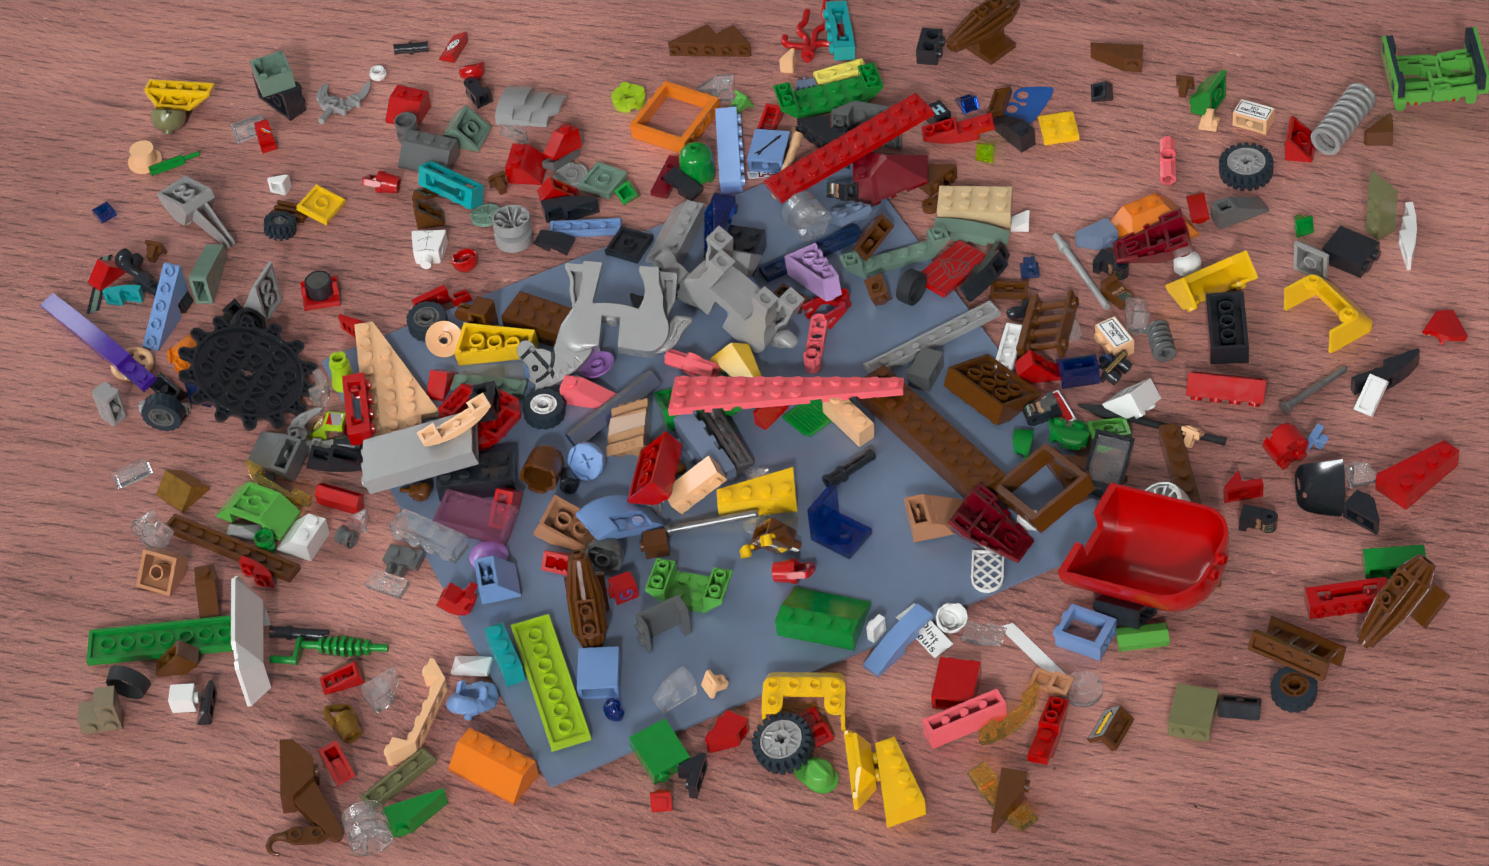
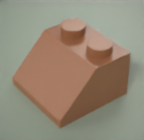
M156 547L143 549L136 587L172 596L185 576L188 556Z

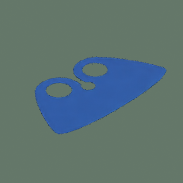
M1025 87L1017 89L1013 94V98L1018 102H1025L1026 106L1010 102L1008 106L1014 105L1018 110L1014 113H1009L1006 110L1005 115L1023 119L1030 125L1047 105L1054 89L1052 87ZM1024 91L1028 93V97L1020 99L1017 97V94Z

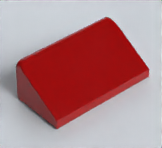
M789 405L756 408L753 411L755 425L767 430L789 408Z

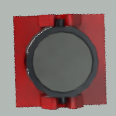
M314 271L307 275L305 281L300 282L304 311L341 305L338 275L330 276L326 271Z

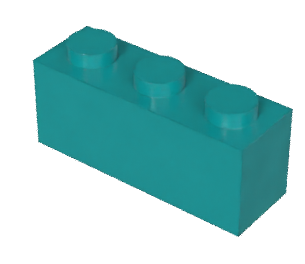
M503 622L485 628L484 633L487 645L506 687L525 681L522 664Z

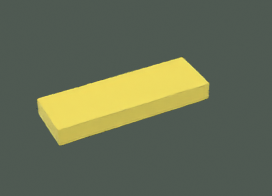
M860 58L814 71L813 77L818 86L857 77V66L864 65L865 62Z

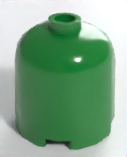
M691 142L681 149L679 154L680 170L694 179L701 187L702 184L708 181L711 183L715 179L716 169L710 147L702 142Z

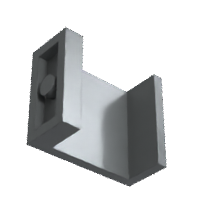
M679 594L635 614L637 623L634 625L639 634L637 636L638 642L641 647L645 646L649 653L652 652L650 638L678 625L684 636L692 633L688 608Z

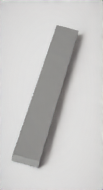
M990 300L864 363L863 369L870 374L885 365L892 371L914 360L916 353H919L922 347L934 350L1001 316V311Z

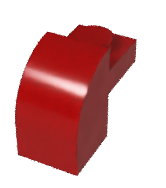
M471 581L463 590L449 582L443 589L436 606L454 615H468L471 613L476 602L477 593L475 591L478 585Z

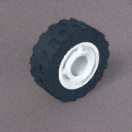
M546 388L530 392L523 401V413L526 423L540 430H547L559 425L565 416V404L560 393Z

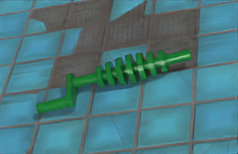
M343 635L342 637L335 636L334 638L333 636L327 638L320 637L318 641H304V637L298 636L293 656L270 655L269 661L270 663L298 665L304 649H317L321 654L326 652L327 655L333 654L338 657L340 655L341 657H348V655L349 657H355L356 655L363 656V654L368 656L371 655L372 651L389 652V644H374L371 639H365L364 641L363 638L349 637L348 635Z

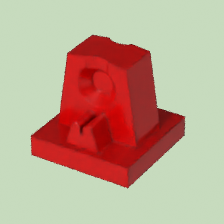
M657 789L655 792H650L652 812L673 811L671 791H668V789Z

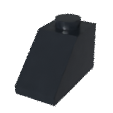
M1357 489L1343 504V517L1377 535L1379 533L1380 519L1375 500L1369 494Z

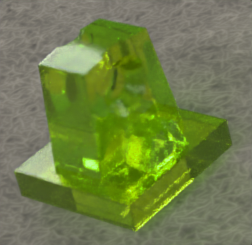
M977 143L975 160L993 163L995 145Z

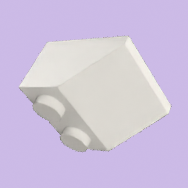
M1151 378L1121 390L1102 405L1104 408L1126 419L1133 416L1137 419L1146 414L1145 410L1148 411L1156 406L1155 403L1161 397Z
M307 514L296 520L277 550L312 561L330 534L326 518Z

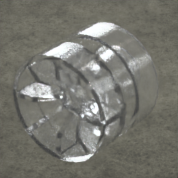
M810 192L795 194L783 207V219L802 240L811 241L820 237L830 225V213Z
M373 800L361 801L351 805L344 811L342 823L347 834L350 850L354 854L371 856L384 851L390 846L393 841V835L384 806L380 802Z

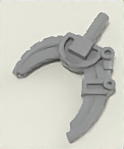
M366 82L357 94L348 96L347 100H343L341 97L328 96L329 85L327 83L323 84L316 94L317 103L324 110L318 122L324 124L331 113H339L341 116H346L347 112L353 107L360 108L362 100L370 92L371 82Z
M314 408L299 414L292 420L290 426L286 428L288 435L302 439L310 449L311 445L328 449L331 448V444L333 445V439L322 441L320 438H313L309 440L308 431L304 427L313 417L320 414L321 408Z

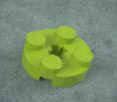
M622 82L611 95L614 108L624 113H629L635 108L636 111L641 109L646 103L645 88L636 84Z

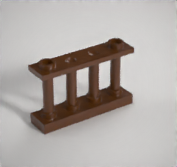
M1072 289L1068 291L1066 300L1044 303L1040 300L1038 294L1030 295L1016 346V351L1020 358L1029 350L1039 351L1055 348L1061 358L1065 357L1066 349L1069 347V338L1076 311L1079 308V299L1075 296ZM1064 308L1062 314L1042 316L1045 310ZM1060 321L1059 327L1038 330L1039 326L1043 323ZM1057 335L1055 341L1035 343L1037 337Z
M1274 616L1270 617L1266 633L1258 629L1252 631L1248 650L1322 682L1326 679L1330 663L1339 667L1342 665L1347 648Z

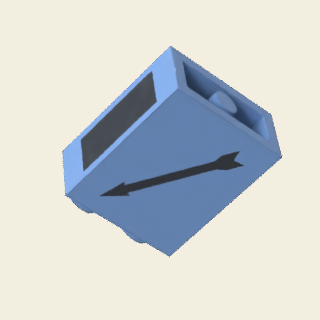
M755 129L747 157L749 171L780 172L791 141L790 131Z

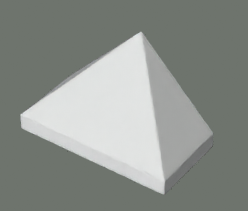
M455 656L451 674L460 676H489L493 658Z

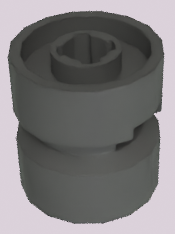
M410 112L400 113L395 117L394 124L397 137L402 144L410 129L419 131L417 119Z

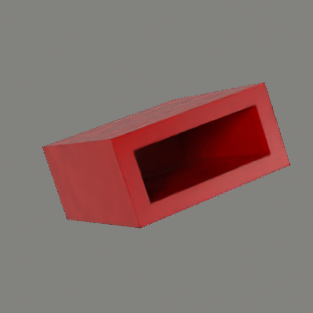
M940 657L931 694L932 708L946 710L977 697L982 675L981 662L955 659L953 657Z

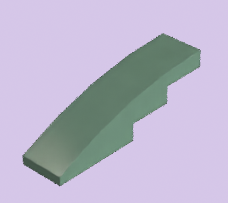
M936 218L933 226L935 228L944 225L950 240L955 242L961 240L966 244L970 241L986 247L987 243L994 245L995 242L1001 241L1006 248L1010 231L999 227L955 218Z

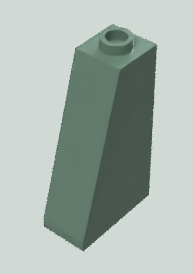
M206 244L188 279L196 304H214L227 260L224 245Z

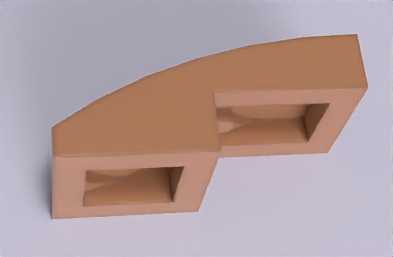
M1036 667L1029 682V688L1066 697L1074 677L1058 671L1052 673Z

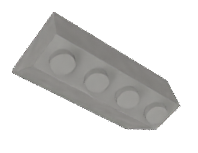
M686 200L672 209L646 257V262L652 263V260L663 250H668L675 256L679 264H683L706 220L704 203Z

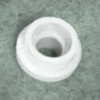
M376 65L371 68L369 75L372 80L381 81L386 77L387 73L382 66Z

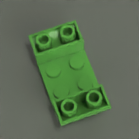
M248 481L236 488L216 514V517L231 523L237 517L244 518L260 524L262 529L271 530L274 539L281 541L300 516L301 511L280 492Z
M656 558L645 591L660 602L679 594L688 610L706 613L722 604L733 575V570L714 567L711 576L677 571L676 561Z

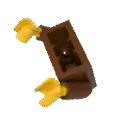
M771 517L755 526L750 545H743L739 552L742 559L751 557V550L757 551L761 548L776 554H782L788 550L797 553L801 548L802 542L795 539V529Z

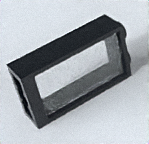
M1096 429L1084 472L1088 471L1093 477L1091 481L1096 489L1086 497L1101 500L1110 483L1123 485L1132 456L1135 438Z

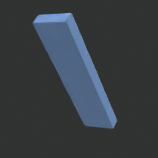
M622 218L550 221L549 231L558 232L569 237L615 236L622 226Z

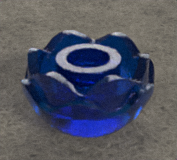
M615 697L608 698L605 701L603 711L607 719L613 722L621 721L624 718L625 712L621 708L620 701L616 700Z

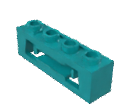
M847 1L826 2V9H823V19H826L825 30L829 31L827 32V41L831 42L829 43L830 54H833L834 61L855 59V43ZM842 20L843 37H839L838 41L836 24H841Z
M433 161L419 166L418 185L437 193L441 197L450 199L466 209H474L483 204V184Z

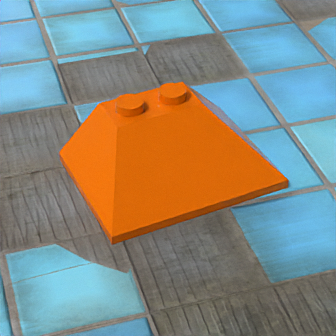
M1153 193L1122 206L1110 222L1118 230L1119 240L1132 232L1136 234L1144 230V225L1149 224L1151 226L1159 221L1158 217L1179 208L1170 198ZM1183 214L1191 239L1199 236L1198 231Z

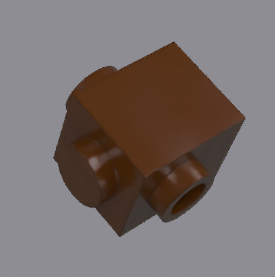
M881 273L864 280L870 299L875 306L884 305L889 300H892L886 280Z

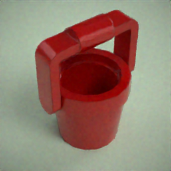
M379 170L377 175H366L361 179L362 185L375 187L376 193L398 194L401 186V177Z
M797 558L774 562L771 570L772 579L774 582L799 584L800 579L809 578L816 571L815 562L799 563Z

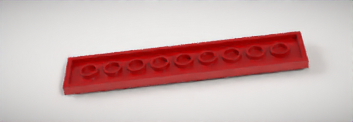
M914 93L763 182L775 198L783 204L934 116V111L917 93Z

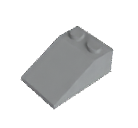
M270 261L253 284L244 308L253 309L261 314L265 319L266 325L283 301L274 266Z

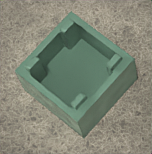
M283 50L250 61L254 78L263 97L296 87L292 70Z

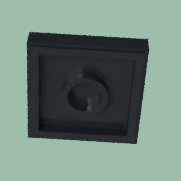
M621 226L605 249V254L638 264L653 242L654 236Z

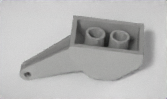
M184 176L157 193L160 202L176 222L184 226L195 222L221 245H224V248L227 250L230 249V245H235L234 239L211 209L215 199L211 188Z

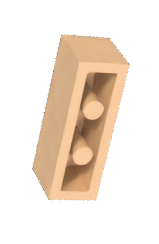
M829 398V402H823V413L858 447L874 438V423L850 400L841 401V398Z
M707 456L678 478L672 485V494L668 499L671 507L682 515L724 483L727 479L719 463L710 456Z

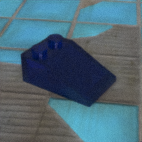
M714 193L704 211V258H706L708 251L707 236L718 226L725 230L728 224H731L733 215H736L738 210L736 196Z

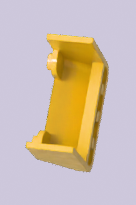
M1246 250L1166 284L1165 287L1182 310L1187 309L1190 312L1198 308L1197 304L1205 301V293H1222L1236 288L1238 291L1247 287L1246 283L1257 279L1258 275Z
M1308 275L1284 288L1283 309L1285 311L1317 295L1339 316L1342 324L1329 331V353L1337 351L1372 330V319L1335 284L1318 275Z

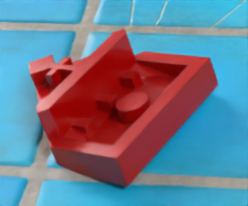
M1454 310L1436 311L1422 332L1426 336L1430 334L1438 338L1442 345H1444L1446 340L1465 342L1468 337Z

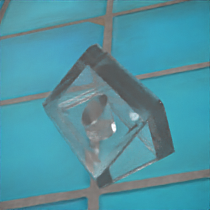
M258 114L230 125L237 144L257 138L254 122L264 120L263 114Z
M141 458L111 472L110 476L117 488L122 489L152 475L153 471L149 462L145 458Z

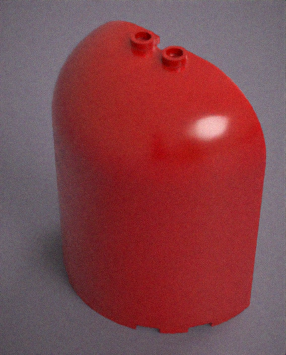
M1110 483L1093 512L1097 522L1094 532L1085 547L1081 543H1074L1057 572L1064 584L1164 611H1186L1203 603L1214 592L1223 576L1229 555L1228 526L1221 513L1209 506Z

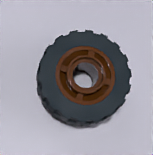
M1285 666L1274 674L1271 681L1272 700L1277 707L1279 706L1284 711L1286 710L1291 713L1306 711L1316 701L1318 682L1313 677Z

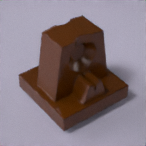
M1176 75V87H1179V97L1186 98L1188 89L1195 88L1194 77Z
M505 171L488 177L490 189L496 187L500 195L507 193L504 184L507 182Z
M145 240L147 246L146 258L149 262L156 263L160 254H167L168 251L161 242Z

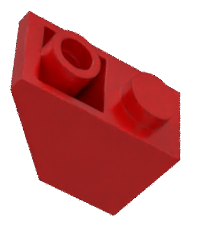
M726 710L722 716L718 717L712 731L706 734L707 752L714 753L739 746L750 731L748 719Z

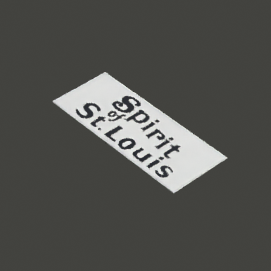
M915 603L912 604L910 607H908L906 610H904L901 614H899L896 618H897L898 620H900V619H901L907 612H909L916 604H915ZM932 621L919 630V636L916 638L934 658L953 645Z

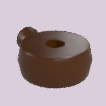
M935 195L934 198L925 199L922 202L923 212L926 214L937 212L938 195Z

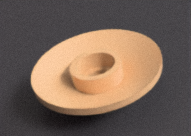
M449 321L436 322L427 330L425 337L426 346L435 356L443 358L453 356L461 331L455 324ZM446 338L448 341L447 343L443 344L441 343V339Z

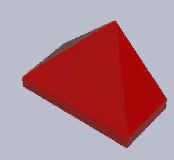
M545 550L541 570L567 576L568 556L571 553Z

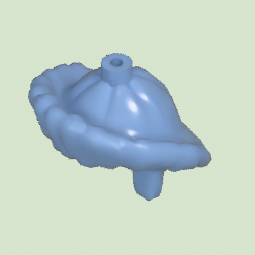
M458 681L456 692L447 699L446 707L450 712L464 715L466 720H472L473 716L495 708L499 698L498 690L495 684L479 681L466 685L465 681Z

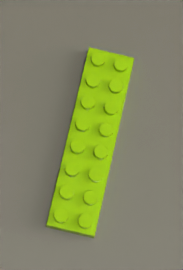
M546 614L512 624L511 630L551 751L554 752L590 741L591 736L550 615Z

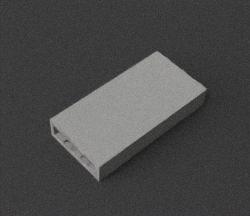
M458 414L363 440V449H361L363 462L361 463L363 471L361 482L363 487H366L369 493L373 494L479 464L478 422L461 435L432 446H424L417 432L434 423L435 427H438Z

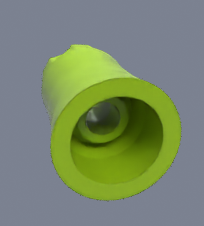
M342 351L333 352L329 356L332 388L337 392L343 393L342 376L354 373L346 354Z

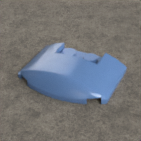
M627 495L601 497L586 504L580 511L576 512V517L599 541L606 538L618 539L642 534L644 531L664 528V523L646 504H631L627 502Z

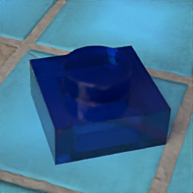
M108 202L92 209L93 215L101 224L117 216L116 211Z

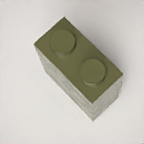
M1177 683L1168 720V735L1176 738L1210 742L1219 703V690Z

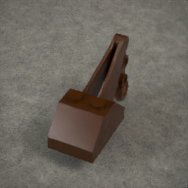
M293 739L280 740V798L283 814L299 811L314 826H295L284 832L272 834L267 839L265 846L267 852L272 856H280L279 852H275L272 849V844L276 841H283L291 845L321 844L325 839H329L334 843L340 842L343 839V830L317 786L320 785L318 764H314L313 756Z

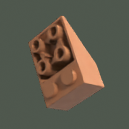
M928 494L904 498L905 514L913 542L953 535L954 533L945 525L964 502L963 499Z

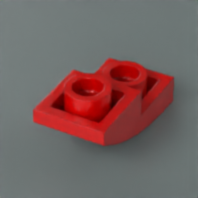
M1204 192L1186 196L1192 224H1202L1210 220Z
M241 556L239 564L242 573L246 576H254L255 583L259 586L273 589L275 585L268 569L251 558Z

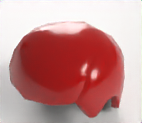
M484 62L466 65L462 69L459 67V75L464 80L469 77H476L479 80L485 73Z
M465 248L453 254L450 262L457 271L467 273L477 266L479 258L475 250Z

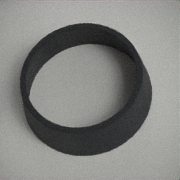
M120 665L110 667L106 680L107 686H114L118 694L131 699L143 698L151 686L150 680L145 675L132 668Z

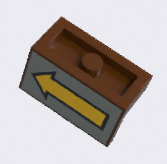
M1121 705L1106 709L1088 741L1092 743L1101 740L1111 751L1117 750L1132 725L1134 718Z

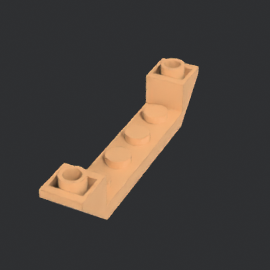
M430 658L428 664L422 670L426 686L431 687L427 700H424L422 704V711L415 719L412 732L408 733L407 740L392 737L390 743L384 749V756H386L389 766L407 760L422 748L448 692L446 679L434 658Z

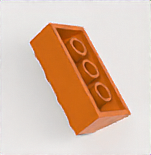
M471 727L458 740L448 768L454 774L513 805L516 804L539 776L534 760Z

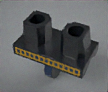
M1125 350L1114 360L1115 356L1112 353L1109 355L1102 354L1099 357V362L1101 363L1099 368H1106L1103 371V375L1099 378L1101 383L1107 380L1115 386L1122 377L1116 370L1119 369L1126 374L1131 369L1133 364L1126 359L1128 353Z

